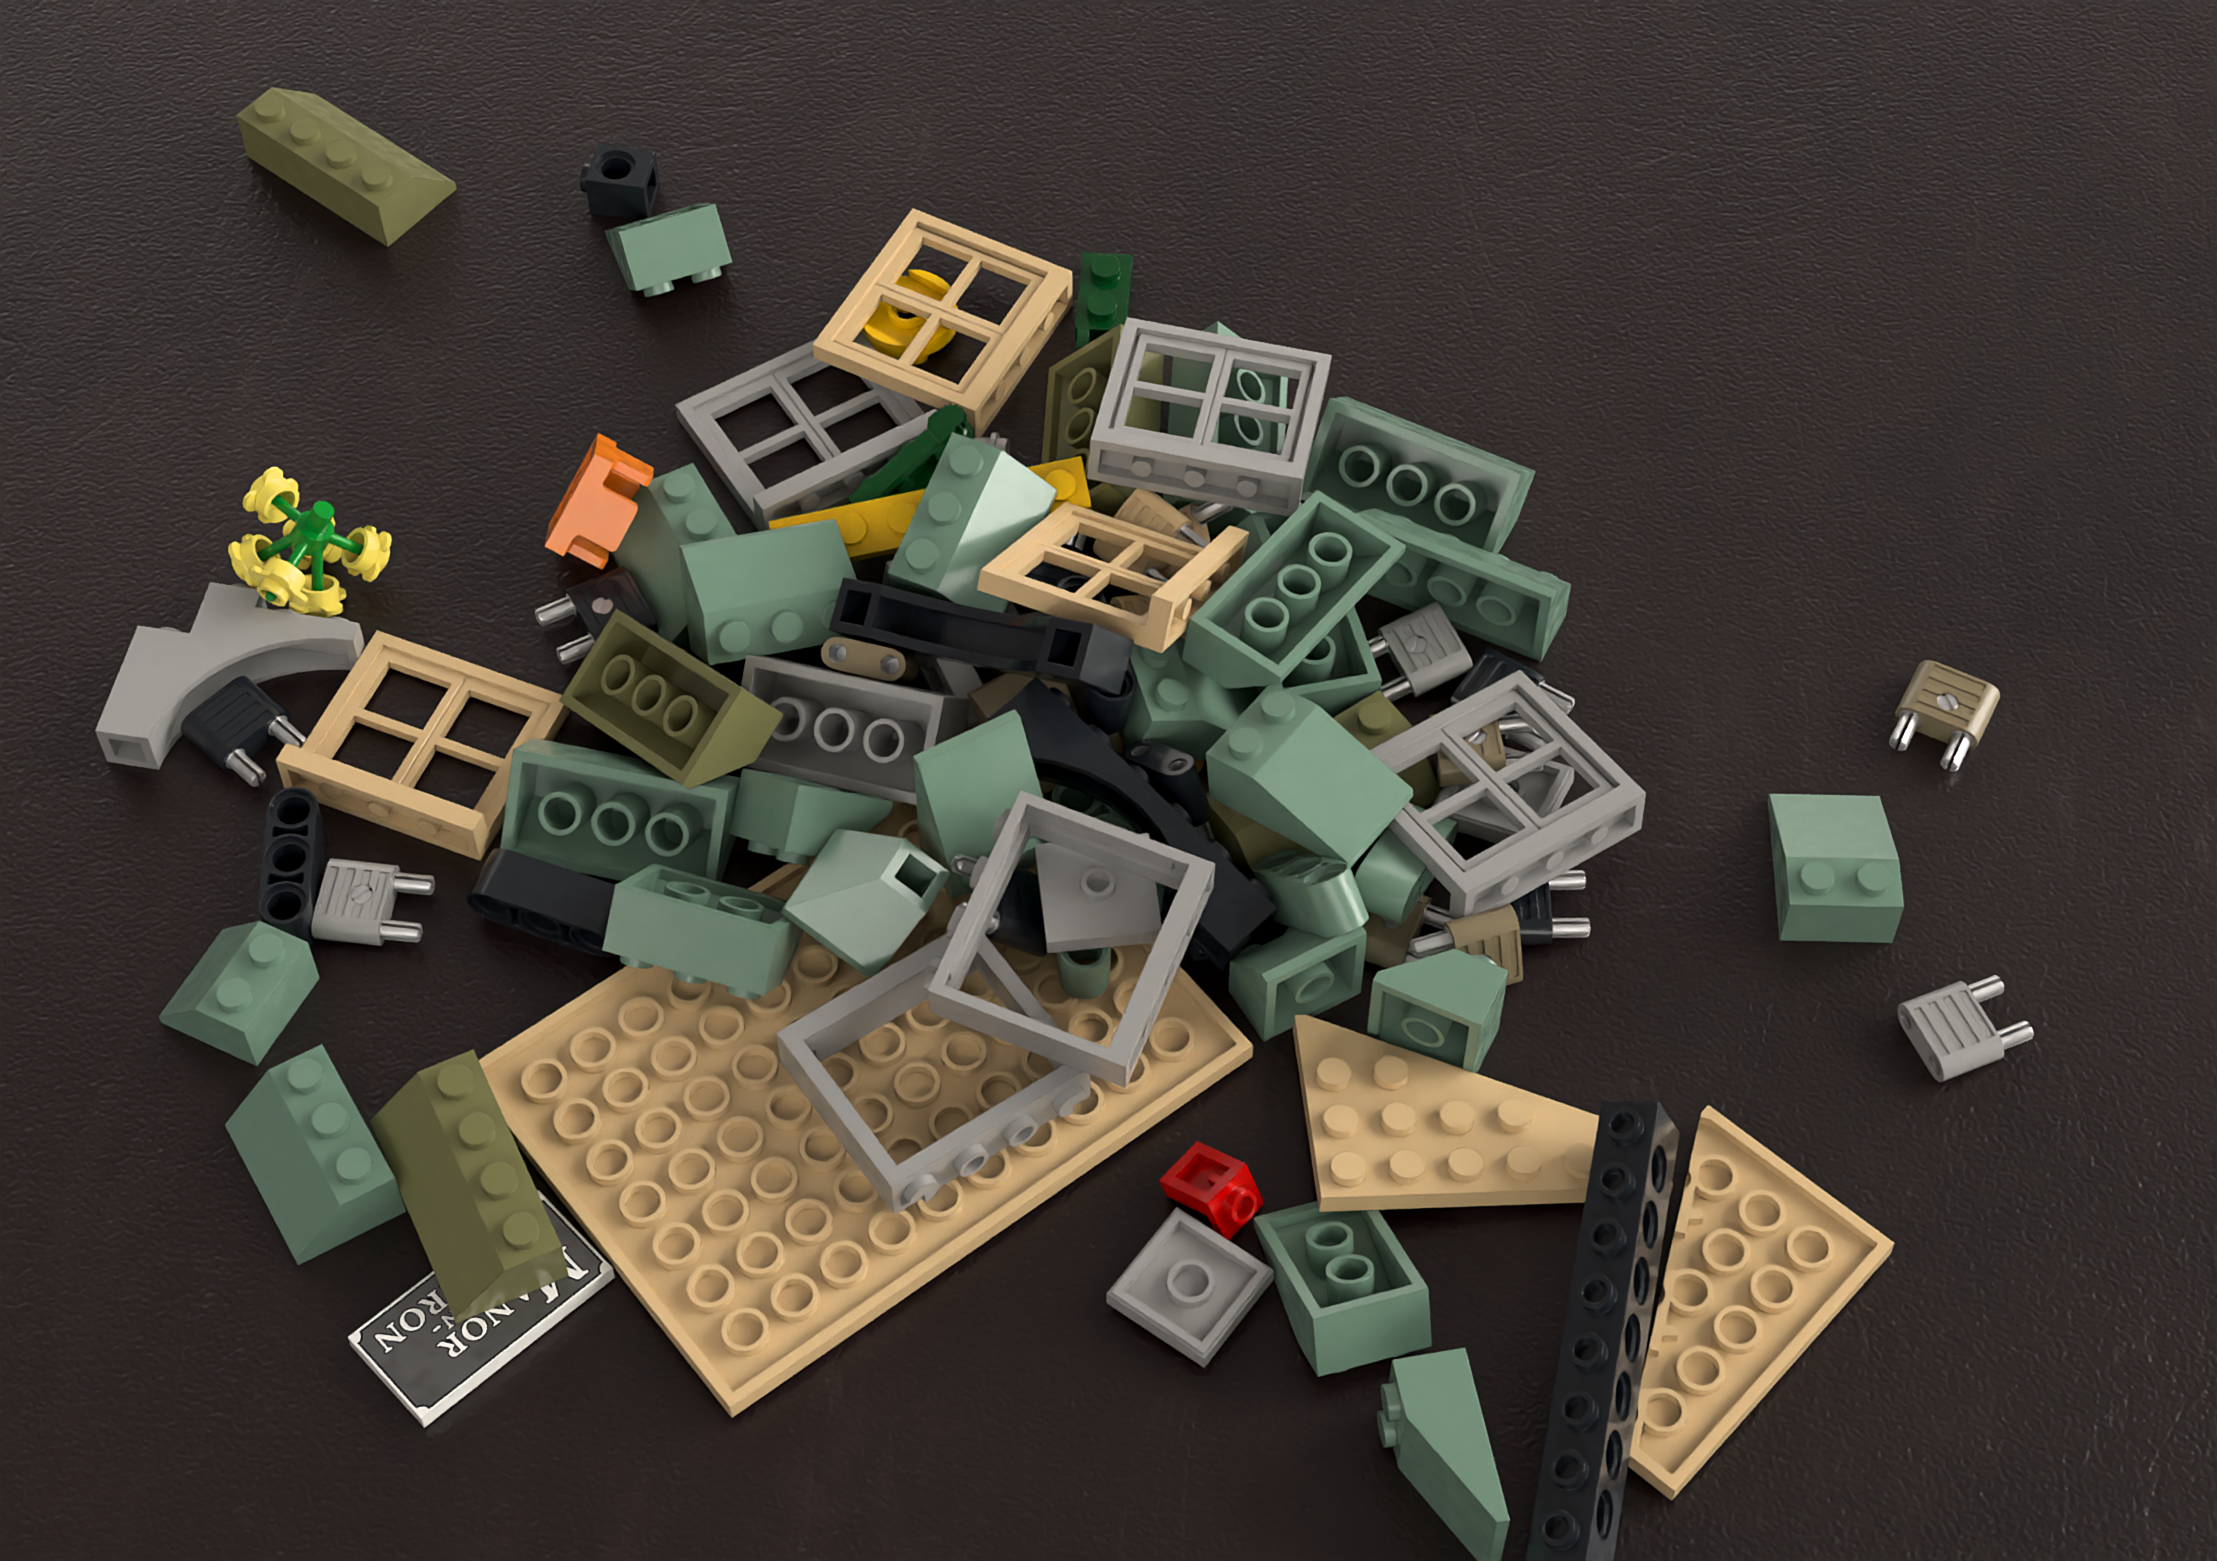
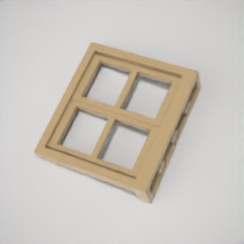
M912 209L812 344L814 358L935 408L940 409V407H944L945 404L950 405V403L952 405L957 404L958 407L961 406L963 411H965L966 419L975 432L974 436L981 437L1073 305L1072 271L919 210ZM923 244L969 262L941 302L895 284ZM981 268L1027 285L1000 326L954 308V305ZM882 301L928 319L899 360L853 342ZM940 325L987 343L959 384L912 366Z
M1065 502L984 566L980 571L977 590L1055 617L1098 625L1134 640L1133 644L1163 653L1188 629L1189 619L1242 566L1250 532L1229 525L1205 548ZM1076 533H1080L1124 548L1125 550L1110 563H1106L1062 548L1061 546ZM1141 555H1145L1181 567L1182 569L1165 583L1127 570L1126 568ZM1044 561L1091 577V579L1075 593L1025 577V575ZM1108 584L1150 597L1151 601L1149 610L1143 616H1139L1095 601L1092 598Z
M377 630L303 746L299 748L286 743L276 758V763L284 788H305L312 792L318 803L481 861L504 823L513 749L533 738L553 741L571 709L559 701L562 697L561 694ZM390 668L448 688L423 730L364 709ZM470 696L530 717L505 759L445 738ZM355 722L414 743L392 780L332 759ZM436 751L496 772L474 810L414 789V786Z

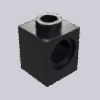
M597 144L591 163L583 165L580 179L581 191L587 193L590 214L632 220L649 218L660 187L655 152Z

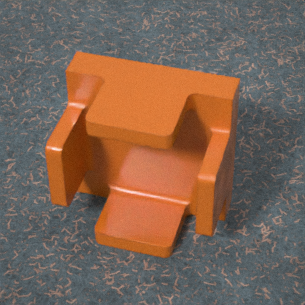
M597 433L549 522L544 547L562 556L568 552L599 569H603L608 561L609 551L614 552L617 550L638 511L637 503L631 499L640 489L639 483L648 487L653 478L654 468L616 447L617 442Z

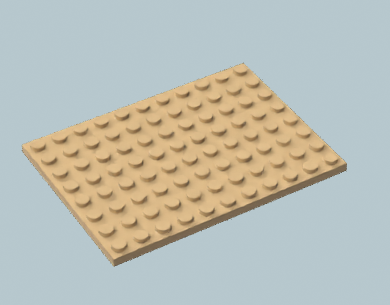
M891 800L894 801L891 813L866 833L905 838L920 849L917 805ZM811 856L809 866L788 863L748 888V890L788 900L816 857ZM1036 865L1031 868L1024 869L1037 874ZM942 887L925 915L881 971L946 934L954 910L963 902L968 903L972 893L968 892L952 900L945 888ZM805 931L782 984L767 995H761L758 999L734 996L727 992L726 985L709 980L703 984L684 982L673 976V970L656 965L648 969L627 965L479 1060V1063L517 1146L733 1418L1252 1058L1253 1044L1179 965L1126 1088L1090 1075V1097L1073 1106V1114L1066 1117L1058 1115L1040 1126L1027 1142L1016 1147L1007 1146L989 1157L987 1163L976 1173L967 1177L958 1176L940 1187L936 1195L927 1203L920 1199L896 1215L892 1213L780 1062L776 1032L869 979ZM990 940L1060 1030L1106 1048L1110 1046L1155 943L1111 947L1110 984L1107 989L1098 997L1077 999L1068 995L1061 986L1056 953H1048L1044 957H1037ZM1080 960L1076 961L1075 963L1080 965H1090L1095 962H1092L1090 960ZM977 970L964 978L959 991L1007 1009ZM928 999L820 1062L896 1165L1055 1070L1044 1056L931 1013Z

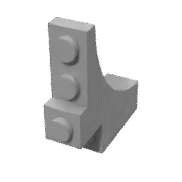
M210 582L190 633H184L171 627H161L158 629L137 626L95 730L107 762L160 770L163 760L183 734L181 732V724L185 717L239 676H246L254 684L298 672L315 670L351 671L366 648L360 624L350 622L341 617L323 618L298 614L289 609L271 610L267 608L265 599L259 595L256 589H252L244 584L226 585Z

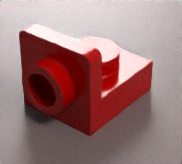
M1198 1141L1159 1180L1167 1197L1206 1215L1214 1231L1227 1240H1230L1263 1205V1198L1246 1163Z

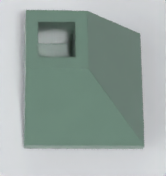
M836 828L780 913L867 978H871L883 969L922 919L951 872L905 838Z

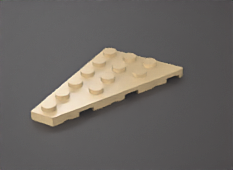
M1308 1015L1294 1016L1292 1030L1319 1212L1585 1203L1599 1121L1598 1115Z
M1709 1105L1701 1112L1642 1373L1628 1463L1629 1468L1671 1501L1887 1259L1895 1244Z

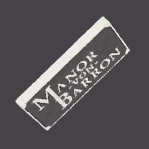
M539 1190L537 1191L561 1243L569 1274L568 1277L456 1324L433 1271L348 1336L351 1347L424 1428L615 1278L614 1270L610 1264Z

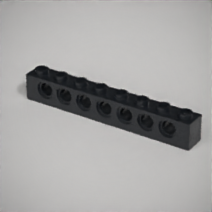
M1602 1101L1526 1561L1614 1560L1680 1134L1660 1102Z

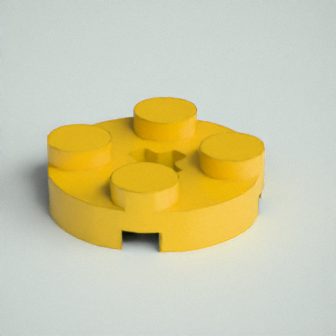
M908 270L909 276H900L895 283L941 302L951 288L939 276L923 270ZM882 301L861 331L877 352L892 358H901L928 319L918 315L910 319L900 318L897 314L898 312L905 314L909 312ZM940 325L912 365L924 363L930 354L945 347L951 341L956 331Z

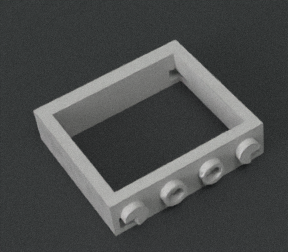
M1020 790L1012 809L1006 808L1003 815L997 818L992 838L997 840L990 857L980 856L974 867L969 887L974 889L967 906L958 905L952 914L946 932V938L951 939L943 958L935 955L929 964L930 972L923 988L928 992L930 1012L1126 1088L1214 887L1215 863ZM1030 835L1178 890L1109 1048L959 991Z
M946 934L776 1032L780 1062L894 1215L920 1199L927 1203L943 1185L958 1176L967 1177L976 1173L987 1163L989 1157L1009 1145L1011 1147L1022 1145L1037 1132L1040 1126L1058 1115L1066 1117L1073 1114V1106L1090 1097V1074L1047 1058L1055 1070L896 1165L820 1062L928 999V992L923 988V985L930 972L929 964L935 955L943 958L951 939L946 938ZM984 935L966 976L977 970L1008 1010L1060 1029L987 936Z

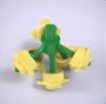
M271 467L252 484L250 491L243 499V507L248 512L256 511L258 519L263 523H278L289 517L290 520L283 527L284 537L272 543L267 537L260 534L254 536L252 534L244 535L242 543L239 544L234 541L228 546L232 566L242 580L246 581L252 589H256L261 597L274 605L285 606L287 601H290L289 610L295 611L298 614L323 618L340 614L343 611V605L340 601L346 598V590L339 587V581L335 577L323 574V561L333 564L341 558L349 574L357 576L361 573L363 580L372 582L377 578L379 572L384 569L389 560L391 535L385 531L377 534L376 528L372 526L356 528L347 538L335 534L334 508L332 505L325 501H318L314 504L311 511L299 512L296 509L299 502L298 483L292 478H283V471L278 467ZM291 546L292 554L287 561L282 560L279 553ZM311 565L312 574L304 576L300 570H306Z

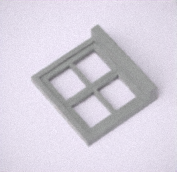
M1127 317L1091 436L1087 479L1290 517L1300 506L1304 476L1326 388L1332 355ZM1146 351L1212 363L1205 393L1138 381ZM1232 367L1298 379L1299 385L1293 409L1224 397ZM1133 396L1201 408L1193 439L1125 426ZM1220 412L1288 424L1282 454L1277 455L1213 443Z
M860 331L853 342L876 351L863 332ZM815 340L675 404L678 420L759 532L770 530L768 521L840 507L849 503L848 497L856 491V488L863 479L877 473L895 457L896 452L904 443L914 440L925 429L927 430L928 417L936 409L924 413L913 398L860 377L870 391L814 417L790 384L830 366V364L814 358L812 344ZM772 393L795 426L738 452L715 419ZM880 403L898 427L841 453L824 428L874 404ZM805 438L822 463L765 489L748 464Z
M1521 670L1512 673L1369 750L1395 774L1442 750L1474 783L1422 813H1419L1408 802L1387 826L1403 844L1427 865L1426 868L1451 893L1449 915L1454 920L1509 904L1639 831L1642 826L1646 792ZM1515 710L1548 744L1495 772L1462 738ZM1561 755L1594 790L1541 819L1508 783ZM1487 796L1520 831L1465 861L1432 825Z

